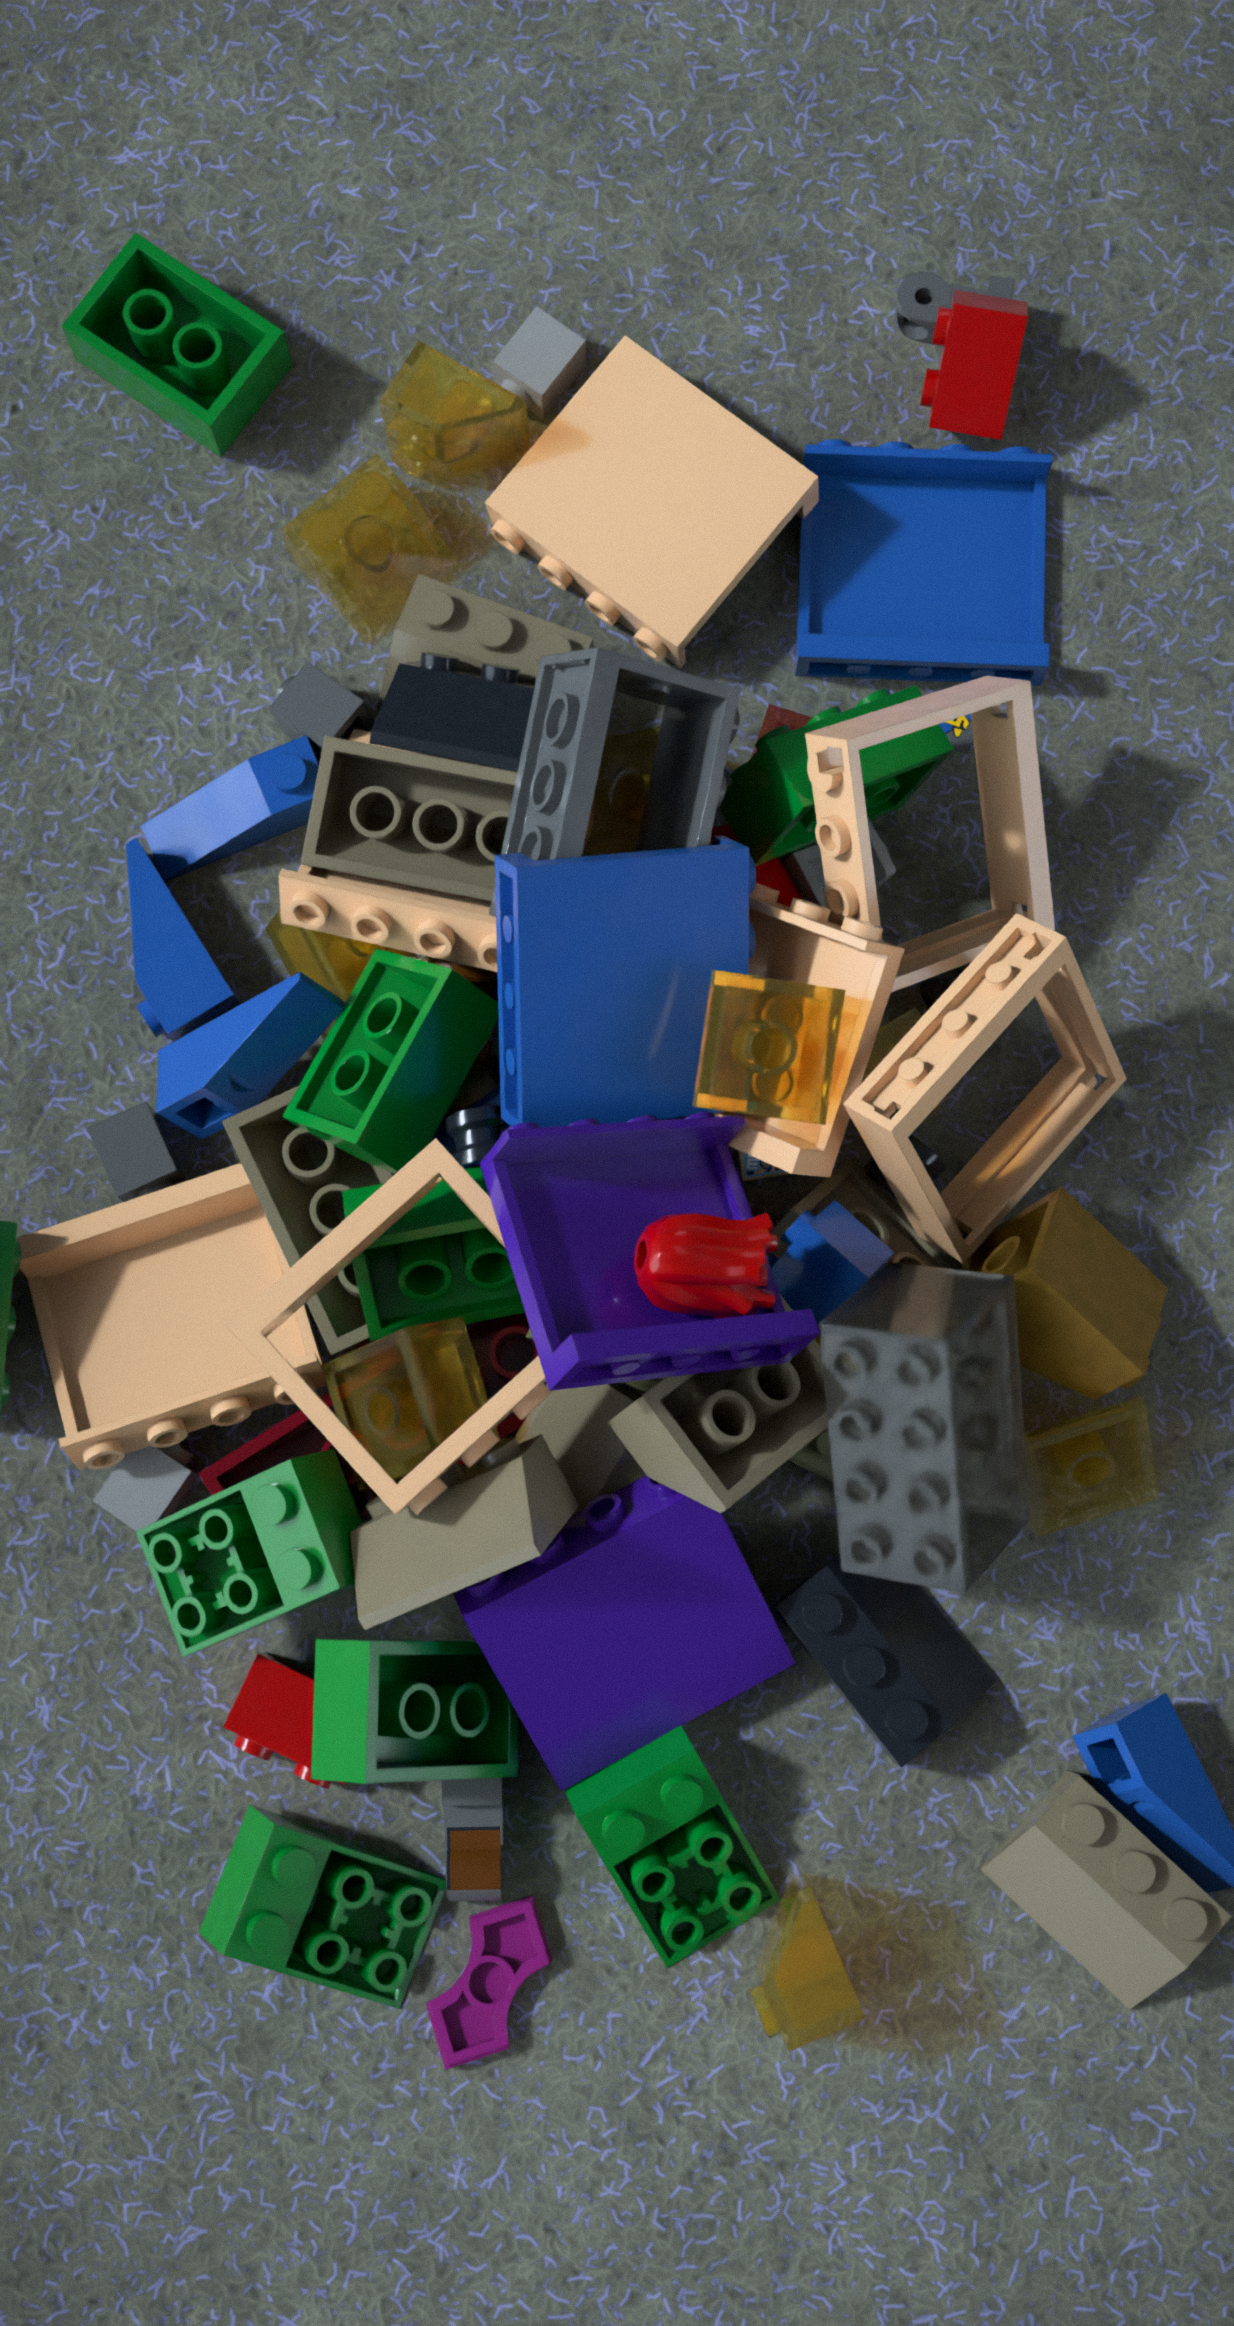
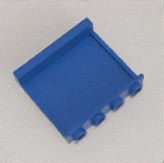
M839 439L824 440L817 445L806 444L802 465L818 476L819 502L804 520L800 518L795 676L960 683L984 676L1028 680L1031 682V685L1041 686L1049 668V643H1044L1046 481L1053 463V454L1036 453L1033 449L1022 446L1009 447L1000 452L975 451L972 447L964 444H950L941 447L939 450L914 449L913 446L904 442H887L878 447L852 446L851 443Z
M721 835L713 836V845L536 861L522 853L495 855L501 1118L507 1124L514 1126L525 1122H535L540 1127L567 1126L582 1119H597L600 1124L622 1123L644 1115H653L660 1120L685 1117L700 1112L717 1113L748 1109V1087L753 1084L755 1077L754 1060L748 1049V1023H751L755 1016V999L749 986V959L753 957L756 947L754 928L749 921V894L755 888L756 869L754 861L749 855V847Z

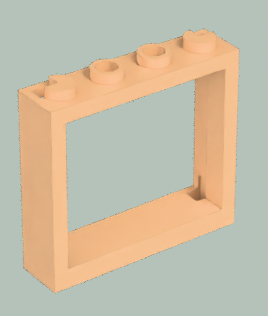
M984 676L805 733L808 752L807 773L812 783L817 820L815 835L821 851L825 881L824 902L825 906L831 909L829 915L830 922L842 926L844 917L847 916L881 927L859 750L971 714L992 910L896 945L905 950L891 993L972 962L1016 913L1053 931L1055 930L1031 682L1028 680ZM1006 702L1007 714L1002 713L1001 703ZM1022 904L1027 905V912L1022 911Z
M1016 913L843 1105L917 1236L964 1264L1127 1078L1067 937ZM1036 997L1062 1057L939 1194L908 1137L1028 1003ZM1096 1074L1107 1078L1097 1090L1093 1089L1098 1083L1095 1077ZM897 1109H899V1111H898V1112L892 1117V1119L890 1120V1119H889L890 1116H891ZM967 1234L968 1236L964 1240L962 1236Z
M436 1138L226 1325L395 1515L402 1513L408 1506L418 1515L448 1488L440 1477L461 1459L470 1468L500 1441L492 1430L512 1411L520 1420H523L552 1393L544 1384L546 1379L539 1356L397 1484L267 1337L442 1180L505 1247L490 1197Z

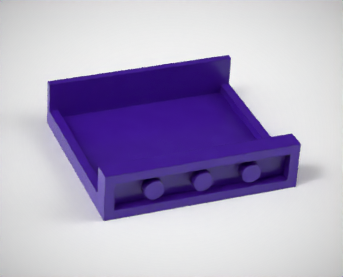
M700 1112L684 1119L658 1120L656 1116L644 1115L622 1123L600 1124L597 1119H582L567 1126L540 1127L535 1122H525L511 1126L503 1131L499 1140L482 1159L480 1167L549 1391L788 1363L820 1335L812 1309L785 1311L768 1260L765 1266L768 1275L767 1285L759 1286V1288L773 1291L776 1299L772 1308H757L754 1315L715 1319L710 1316L673 1313L654 1306L638 1286L634 1270L635 1248L641 1233L653 1221L665 1215L679 1213H698L733 1220L753 1218L727 1145L746 1125L743 1115L715 1117V1114L712 1112Z
M647 1475L612 1494H604L590 1501L584 1509L569 1518L541 1556L453 1593L466 1624L561 1791L644 1747L678 1726L688 1723L796 1664L722 1513L649 1478Z

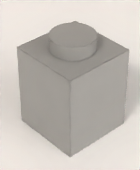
M536 306L493 360L495 386L498 388L497 394L499 398L509 408L519 414H525L529 409L544 420L586 367V340Z
M180 1444L163 1448L148 1446L125 1454L124 1459L116 1465L92 1501L135 1531L172 1515L199 1477L198 1472L187 1465L194 1454Z

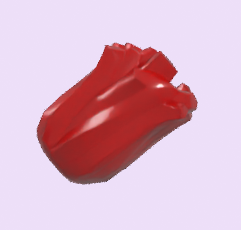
M679 1213L665 1215L653 1221L641 1233L635 1248L634 1270L638 1286L654 1306L673 1313L710 1316L719 1319L754 1315L757 1308H772L776 1299L774 1292L759 1288V1286H766L768 1281L767 1269L765 1267L767 1265L766 1252L775 1253L778 1248V1238L771 1232L773 1224L768 1213L747 1220H733L698 1213Z

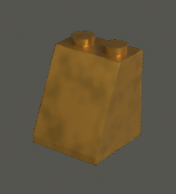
M1060 1187L997 1226L961 1267L940 1326L946 1332L1096 1400L1118 1387L1126 1389L1133 1386L1146 1373L1150 1363L1148 1357L1154 1335L1161 1325L1162 1319L1160 1314L1168 1288L1063 1187Z

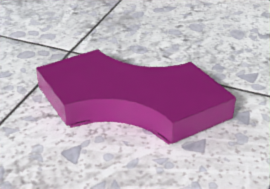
M533 1894L469 1916L472 1947L468 1963L461 1976L448 1990L426 2002L445 2070L510 2048L507 2017L513 1996L530 1974L553 1961Z

